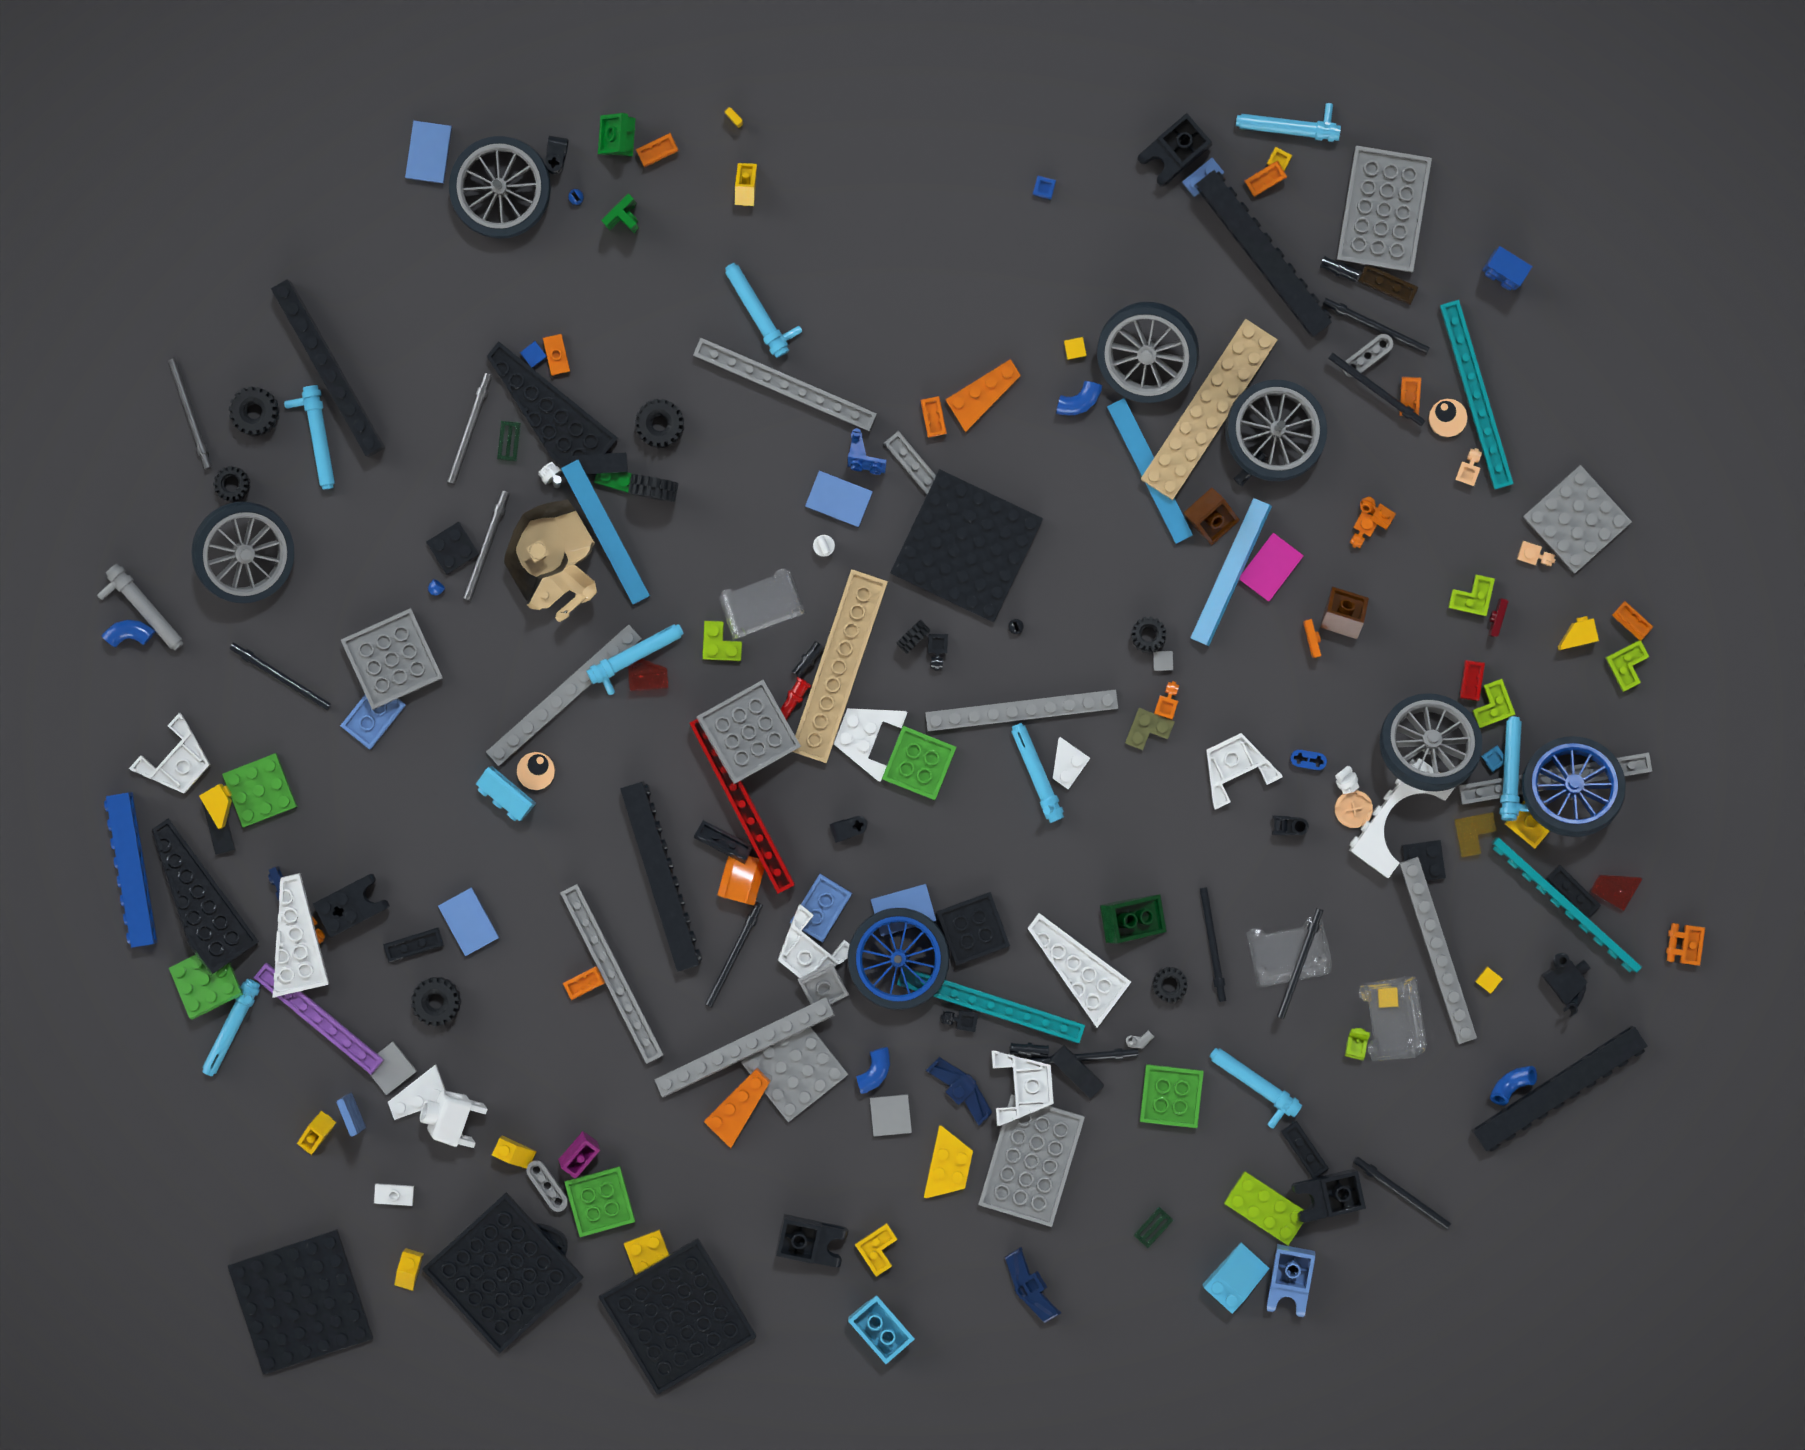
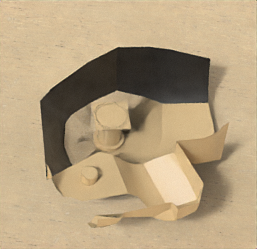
M569 500L542 504L523 513L510 539L505 553L504 564L528 604L526 605L530 609L536 610L549 608L563 594L570 590L576 593V597L557 612L555 618L558 622H561L569 617V613L581 603L591 600L597 593L595 581L575 565L588 557L595 542Z

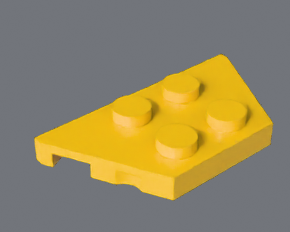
M939 1125L924 1198L965 1189L973 1150L942 1125Z

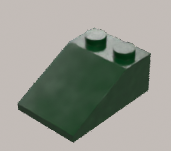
M1160 894L1100 905L1106 943L1118 944L1167 932Z

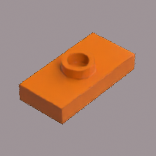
M671 133L636 149L644 168L679 151Z
M1277 160L1244 181L1255 197L1287 178V175Z
M562 334L543 338L551 376L571 372Z
M1402 377L1400 402L1405 406L1409 405L1419 415L1421 377Z
M940 397L920 400L928 438L947 434Z
M1626 601L1612 614L1616 620L1640 641L1653 628Z
M1312 619L1305 620L1303 625L1311 656L1313 658L1320 657L1321 652L1318 643L1321 642L1319 632H1315Z
M595 966L564 982L563 985L570 999L573 1000L605 984V981L598 967Z

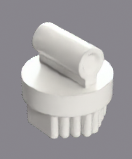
M553 462L546 464L539 471L538 475L542 478V482L545 485L553 482L555 488H559L561 485V477L559 475L562 471Z
M820 535L814 540L813 549L820 556H829L835 549L834 540L828 535Z
M1346 766L1335 775L1337 779L1336 784L1343 794L1353 793L1359 788L1358 777L1356 773L1352 772L1350 766Z

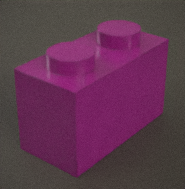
M582 1131L558 1159L561 1169L576 1179L600 1151L598 1141Z

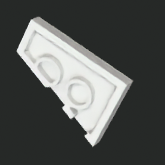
M437 1064L388 1101L394 1120L421 1111L426 1100L436 1102L439 1093L446 1091Z

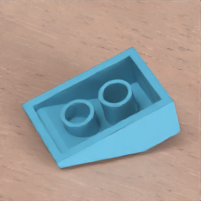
M1240 1243L1202 1285L1204 1289L1233 1314L1270 1268L1243 1243Z

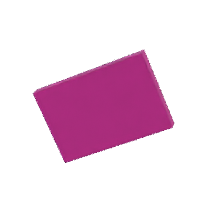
M1272 533L1243 571L1239 580L1269 602L1303 558V555Z

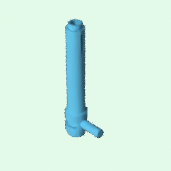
M1332 103L1325 104L1324 121H1317V123L1242 113L1237 115L1236 126L1239 129L1311 137L1320 141L1328 139V142L1339 141L1341 130L1340 125L1331 123Z
M735 263L728 265L725 268V273L763 335V341L766 345H769V351L776 358L786 354L789 351L786 341L802 333L801 327L797 326L782 335L780 330L776 329L739 265Z
M318 385L303 387L302 398L285 401L284 405L286 409L304 405V409L307 411L319 484L322 486V490L334 488L333 484H335L322 412L324 408L323 401H320L321 390L318 389Z
M673 624L609 659L601 660L600 664L590 666V669L586 671L593 684L603 682L608 695H612L615 693V690L609 679L610 677L614 676L619 670L680 639L684 633L679 624Z
M1515 716L1508 717L1506 721L1503 794L1500 796L1502 808H1500L1499 813L1501 819L1506 821H1516L1519 811L1529 812L1526 804H1520V797L1518 796L1522 721H1520V717Z
M1022 723L1012 726V735L1038 793L1039 803L1046 819H1049V822L1052 823L1063 818L1064 810L1058 804V796L1053 792L1026 726H1023Z
M247 978L242 983L241 990L243 995L235 998L236 1001L202 1067V1072L206 1075L213 1076L217 1073L249 1007H252L255 1002V995L258 996L260 992V984Z
M1215 1048L1209 1057L1212 1059V1062L1274 1104V1107L1278 1110L1267 1125L1274 1129L1284 1113L1287 1116L1295 1117L1300 1111L1302 1104L1299 1103L1297 1098L1290 1097L1288 1092L1280 1090L1221 1048Z

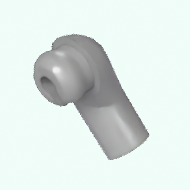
M1148 1030L1142 1037L1128 1036L1126 1043L1130 1048L1143 1049L1155 1036Z

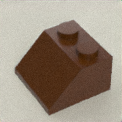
M1212 487L1184 512L1187 519L1211 546L1240 521L1226 500Z
M1332 587L1320 628L1357 639L1364 624L1369 598Z

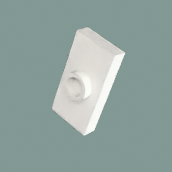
M375 1184L374 1203L413 1206L414 1186Z

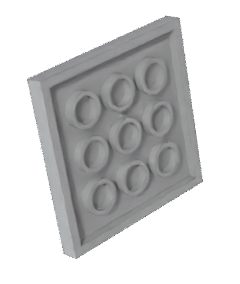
M1581 465L1523 516L1526 522L1573 574L1632 522Z
M411 608L341 639L372 710L443 679Z
M764 680L696 717L733 784L801 747Z
M812 1027L741 1061L750 1074L758 1068L771 1081L765 1090V1094L788 1122L848 1075L847 1071Z

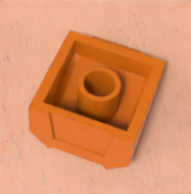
M728 856L717 895L755 905L765 869L760 859L749 856L745 864Z

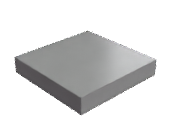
M832 962L798 979L810 1004L825 997L832 1004L849 995Z
M393 1041L377 1053L384 1061L371 1076L387 1095L417 1072V1070Z
M908 1094L870 1098L873 1136L912 1133Z

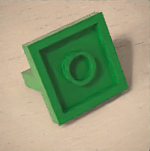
M626 113L600 116L598 154L632 157L636 118L628 117Z
M628 193L601 220L609 231L620 220L633 233L639 229L637 225L639 221L630 212L637 204L634 198Z

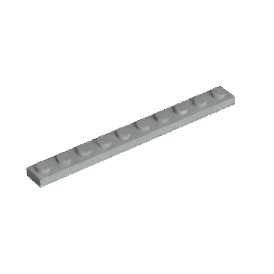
M700 338L693 354L697 358L866 431H870L877 413L703 338Z
M630 625L626 626L488 749L486 753L500 766L592 684L586 672L590 669V666L598 665L601 660L609 659L636 645L642 638Z
M1116 690L925 713L927 730L935 731L1118 709Z
M1649 752L1617 758L1624 776L1652 772ZM1596 762L1588 763L1581 777L1585 778L1600 769L1601 766ZM1584 764L1574 765L1575 774L1579 775ZM1571 766L1564 767V769L1570 776ZM1558 768L1548 770L1564 778ZM1602 772L1585 783L1606 780L1608 777L1605 772ZM1541 773L1538 775L1537 785L1561 784ZM1523 774L1519 775L1518 795L1523 794ZM1503 778L1458 785L1461 804L1500 798L1503 794Z
M1416 857L1401 862L1399 864L1457 1042L1461 1044L1476 1039L1477 1036L1419 858Z
M576 884L560 892L646 1064L663 1056L664 1054L579 885Z
M825 997L654 1079L660 1094L664 1098L835 1016L828 998Z

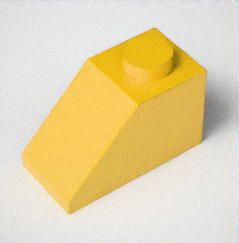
M738 163L735 182V205L754 206L757 164Z
M1588 616L1576 618L1577 622L1570 625L1558 645V650L1599 641L1594 618L1588 619Z
M218 784L199 795L218 829L225 827L232 802L230 798L232 795L231 791L227 786H223V784Z
M321 1111L306 1128L297 1144L312 1155L330 1133L336 1122L329 1115Z
M502 1135L496 1144L492 1156L509 1164L527 1169L537 1151Z
M407 1248L403 1250L397 1268L395 1286L413 1291L424 1253Z

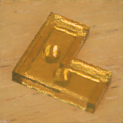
M1493 812L1454 819L1461 857L1481 854L1478 835L1496 831Z

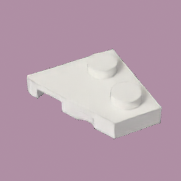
M1059 737L1053 779L1069 789L1090 757Z

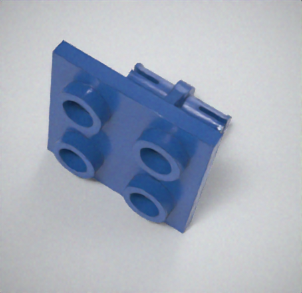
M855 428L851 433L852 441L850 452L848 453L847 467H851L854 471L869 470L870 473L875 475L885 473L887 460L866 456L862 433L860 429Z

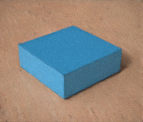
M1496 745L1481 757L1491 772L1504 764L1505 755Z

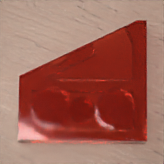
M640 659L628 666L630 691L669 688L667 668L653 664L645 659Z
M1599 875L1590 892L1624 911L1641 883L1642 878Z

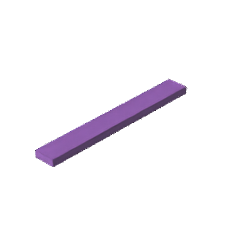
M265 963L254 978L273 993L275 969L268 963ZM302 991L277 996V998L370 1075L384 1061L381 1056Z

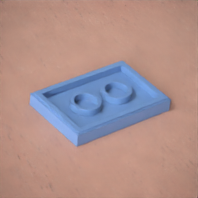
M413 120L405 178L444 184L452 126Z
M819 471L805 507L859 527L873 491Z
M364 695L340 726L371 750L406 704L398 698L372 710L366 695Z
M819 874L801 903L803 907L814 915L802 930L823 942L852 893L824 875Z
M926 884L871 899L874 913L889 908H907L926 915L933 922L936 921ZM889 923L891 932L895 933L904 930L905 923ZM887 924L879 928L881 936L890 934ZM907 924L906 929L913 928L916 926Z
M472 887L438 905L465 956L500 938Z
M352 1092L337 1100L336 1103L350 1136L352 1137L363 1131L366 1126Z

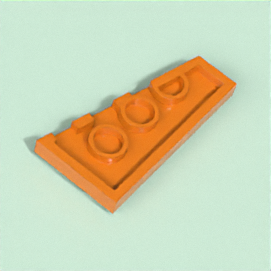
M1011 359L945 399L965 433L1021 376Z
M756 1068L704 1120V1123L732 1148L771 1081Z

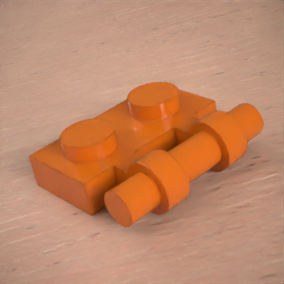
M1672 923L1671 930L1668 932V936H1670L1669 946L1666 947L1667 961L1674 962L1675 955H1680L1679 963L1700 966L1705 927L1685 925L1684 932H1678L1679 924ZM1677 937L1683 938L1681 949H1676Z

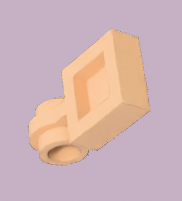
M1470 449L1467 457L1470 463L1461 462L1455 480L1474 486L1480 471L1479 467L1473 466L1474 462L1478 463L1482 452L1479 449Z
M1522 541L1517 560L1536 565L1537 560L1541 559L1540 563L1552 566L1556 559H1554L1555 555L1544 552L1543 555H1540L1542 547L1526 541Z

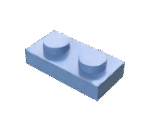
M1211 158L1182 181V183L1191 195L1195 197L1199 194L1194 186L1213 170L1216 173L1219 171L1221 174H1224V171Z

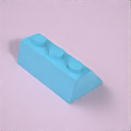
M493 766L488 767L476 783L479 787L477 790L485 797L489 795L493 798L492 803L498 808H505L508 811L507 815L514 821L517 819L522 821L536 804L535 801Z
M877 1295L848 1317V1322L885 1364L915 1340Z

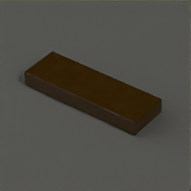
M1370 265L1364 266L1357 281L1408 305H1411L1418 290L1417 286Z

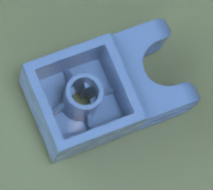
M1277 1244L1267 1300V1311H1275L1277 1303L1281 1298L1290 1297L1296 1302V1315L1298 1317L1305 1316L1315 1261V1251ZM1294 1265L1298 1270L1295 1269V1272H1291L1289 1266Z

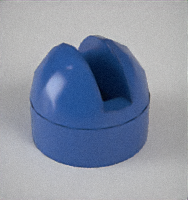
M573 189L569 192L568 199L573 205H579L583 202L584 195L579 189ZM575 192L580 200L576 201L572 193Z
M433 579L428 586V591L434 596L440 595L445 590V587L436 579Z

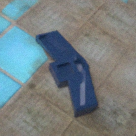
M940 1057L925 1070L950 1086L945 1092L958 1105L965 1101L978 1126L990 1116L992 1111L979 1090L976 1081L969 1074L964 1073Z
M1020 1247L1005 1256L1015 1291L1019 1298L1046 1323L1062 1312L1041 1293L1047 1286L1038 1271L1030 1275L1022 1252L1023 1249Z

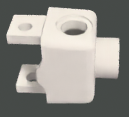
M441 1091L436 1102L429 1100L424 1102L420 1113V1122L428 1124V1132L436 1141L454 1147L460 1144L474 1148L475 1141L473 1138L462 1135V1131L470 1110L486 1114L487 1107L484 1103L469 1100L467 1095Z

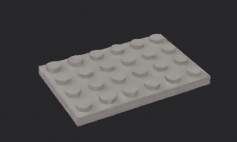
M1355 146L1336 260L1413 272L1432 158Z
M1011 1094L1007 1108L1016 1107L1015 1095ZM1047 1106L1002 1125L978 1205L1052 1227L1085 1116L1053 1106Z

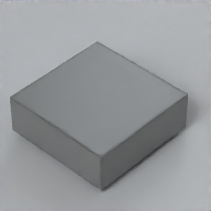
M1173 651L1153 652L1154 671L1173 670Z

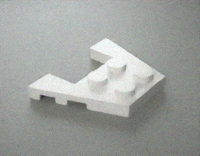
M847 708L834 745L877 781L881 782L887 766L869 759L870 752L882 722L884 721L902 728L908 712Z
M178 713L168 725L182 739L157 768L143 756H140L129 769L179 792L186 793L211 764L181 713Z
M1242 733L1206 750L1214 809H1218L1231 802L1222 784L1256 767L1259 768L1267 785L1283 777Z
M801 904L797 907L778 957V961L799 978L831 962L834 967L844 962L848 958L850 945L847 941L843 940L831 955L802 932V929L814 915Z
M991 1051L993 1069L1013 1068L1016 1107L996 1108L997 1126L1004 1125L1054 1104L1051 1065L998 1051Z

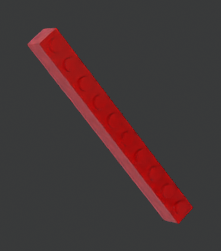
M698 720L690 722L691 728L777 894L794 886L795 882L743 781L741 780L733 784Z

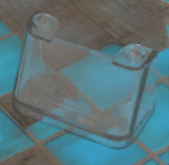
M785 568L775 571V576L732 591L731 588L721 592L722 596L718 597L733 640L790 620L792 617L807 614L791 570L786 571Z
M1313 917L1306 919L1301 928L1265 934V931L1260 928H1254L1246 932L1256 986L1266 987L1290 982L1308 932V924L1312 922ZM1322 918L1319 922V931L1315 933L1299 980L1329 974L1332 970V958Z
M1401 977L1362 984L1359 989V996L1365 1003L1368 1002L1374 1036V1039L1368 1044V1053L1371 1055L1372 1061L1416 1058L1426 1050V1035L1416 977Z

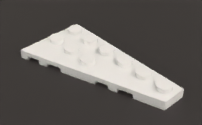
M301 873L281 877L273 997L329 984Z
M1038 913L1029 925L1028 930L1094 1025L1098 1028L1131 981Z

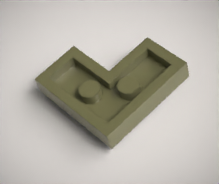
M1138 708L1125 744L1143 750L1150 733L1168 739L1175 721Z

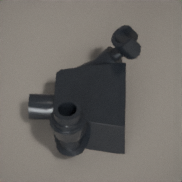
M1558 953L1553 959L1555 967L1541 975L1562 1003L1567 1005L1563 1008V1011L1565 1012L1569 1009L1571 1011L1569 1017H1572L1578 1012V1006L1586 992L1587 981L1583 974L1591 968L1585 960H1582L1575 966L1569 960V956L1566 953Z

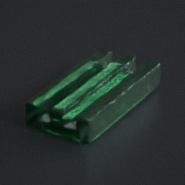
M501 421L497 459L517 461L521 423ZM505 425H508L506 455L502 456ZM513 426H516L513 457H511L510 449Z
M1158 1207L1133 1235L1149 1248L1171 1224L1173 1218L1162 1208ZM1159 1213H1161L1162 1216L1141 1237L1140 1234L1142 1233V1231L1153 1221V1219ZM1165 1218H1167L1168 1220L1158 1229V1231L1148 1241H1146V1238L1157 1228V1226Z

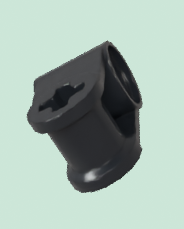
M548 137L545 165L548 172L553 175L560 174L563 171L569 143L567 138ZM557 161L558 165L552 168L551 164Z
M1272 815L1274 819L1272 835H1304L1309 829V823L1304 818ZM1298 821L1305 823V829L1301 832L1295 829V823Z
M855 816L831 823L829 826L834 841L837 843L863 833L867 829L868 824L863 816ZM856 820L859 823L863 822L864 825L861 827V830L858 827L854 828Z

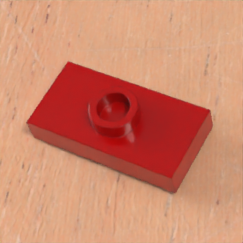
M1465 660L1459 698L1480 700L1485 663Z

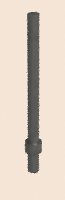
M176 358L170 359L168 362L197 445V454L201 457L204 469H209L212 466L207 454L209 452L207 445H204Z
M484 373L481 385L477 388V397L447 482L455 484L484 397H487L489 391L487 388L492 377L490 374Z
M502 490L498 504L494 506V515L463 597L466 600H471L501 515L505 513V504L509 492Z

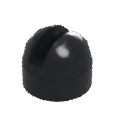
M1019 619L1011 620L1008 625L1009 631L1013 634L1021 633L1024 628L1023 622ZM1013 622H1017L1019 631L1015 630Z

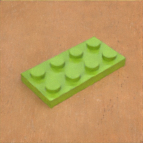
M1246 1171L1243 1172L1224 1201L1225 1205L1286 1245L1290 1244L1304 1223L1298 1219V1213L1304 1209Z

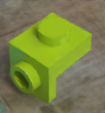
M1362 1028L1351 1029L1348 1034L1345 1056L1364 1060L1370 1032H1366Z

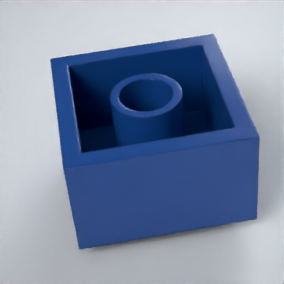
M1499 246L1493 251L1482 271L1486 272L1484 274L1491 280L1497 279L1502 282V287L1511 291V289L1516 290L1521 286L1533 266Z

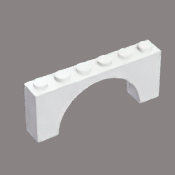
M1412 759L1409 764L1418 769L1422 759ZM1423 762L1420 770L1433 773V767ZM1397 778L1395 781L1397 786L1393 791L1389 790L1383 798L1386 801L1382 806L1378 805L1372 813L1374 817L1370 822L1366 821L1360 829L1363 831L1359 837L1355 836L1350 842L1349 846L1351 848L1349 851L1383 876L1389 878L1399 864L1389 852L1384 838L1385 821L1390 810L1403 798L1419 793L1431 794L1446 801L1454 788L1437 792L1423 791L1413 788Z

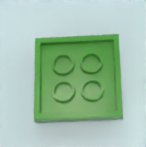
M903 726L882 779L936 800L956 747Z
M277 753L222 774L227 787L231 791V798L242 827L298 807Z
M194 955L169 968L191 1020L243 995L230 963L211 975L197 955Z
M1146 1064L1140 1122L1197 1128L1204 1071Z
M621 1166L565 1181L580 1237L636 1221Z

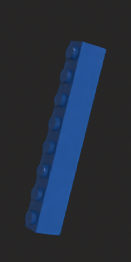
M133 792L106 796L104 807L106 812L109 813L107 825L109 831H112L113 836L110 842L116 854L114 866L118 868L119 872L117 884L122 890L120 902L125 908L123 920L124 924L128 926V933H126L127 942L131 944V948L158 943Z

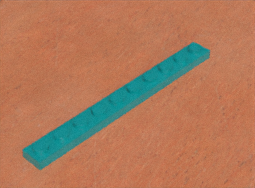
M1456 300L1442 304L1440 309L1493 488L1495 490L1512 485L1514 483L1460 301Z
M1496 837L1491 842L1495 846L1493 850L1500 856L1504 854L1509 859L1507 862L1514 869L1517 867L1523 871L1521 875L1529 882L1533 880L1537 884L1535 888L1543 895L1547 893L1552 897L1550 901L1556 907H1563L1566 910L1564 914L1572 921L1576 919L1580 923L1579 928L1586 934L1590 932L1594 935L1593 940L1598 945L1602 946L1604 944L1609 949L1607 953L1614 959L1618 957L1623 962L1621 965L1628 972L1632 970L1637 973L1642 968L1500 838Z
M903 967L909 989L914 991L920 989L924 983L908 968ZM912 969L925 982L929 980L931 975ZM900 972L897 985L906 988L902 972ZM948 980L944 981L941 988L933 996L1076 1043H1080L1085 1024Z

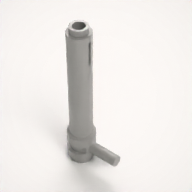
M118 564L112 566L106 572L110 583L97 596L103 600L116 588L125 595L170 649L173 648L175 651L184 644L182 642L183 639L135 585L134 579L125 573L126 570Z

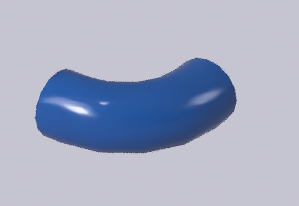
M1084 381L1083 387L1077 395L1072 397L1060 395L1056 414L1075 416L1086 412L1097 402L1103 386L1094 382Z
M124 620L114 623L101 636L114 647H117L126 639H135L142 645H145L156 631L141 621Z
M888 1047L869 1052L871 1056L870 1068L867 1072L856 1076L861 1094L879 1087L887 1077L890 1068Z
M1525 1066L1506 1073L1494 1086L1490 1095L1491 1101L1498 1105H1507L1511 1095L1517 1089L1536 1083V1069L1533 1066Z

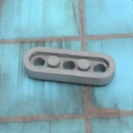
M1387 334L1378 335L1345 362L1349 365H1355L1356 370L1362 373L1392 349L1393 340ZM1380 341H1384L1386 343L1385 348L1380 347ZM1370 353L1371 358L1365 359L1364 354ZM1343 370V372L1345 373V375H1347L1348 377H1353V376H1351L1349 373H1347L1346 371Z
M540 1160L532 1161L527 1166V1175L553 1211L560 1212L564 1210L568 1205V1197L546 1165ZM535 1166L540 1168L539 1173L534 1172ZM546 1182H549L551 1184V1188H545L544 1184ZM561 1198L562 1204H557L555 1199Z

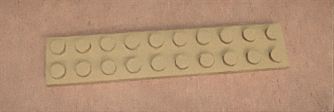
M1244 320L1140 480L1169 499H1174L1227 418L1232 404L1246 389L1278 339L1249 320Z
M851 569L795 735L801 747L792 752L827 763L888 581Z

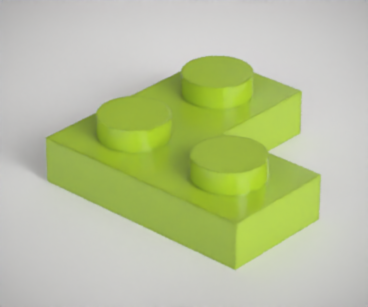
M1475 575L1471 593L1452 589L1448 608L1487 616L1495 579Z
M704 621L703 659L741 661L742 642L723 641L724 622Z
M1640 640L1605 657L1622 692L1641 683L1633 665L1647 659L1649 655Z
M1502 679L1483 685L1489 704L1472 710L1479 728L1516 715Z

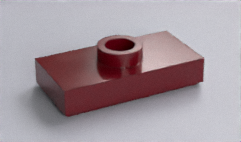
M1503 598L1498 600L1496 610H1493L1489 621L1492 624L1488 636H1499L1508 600Z

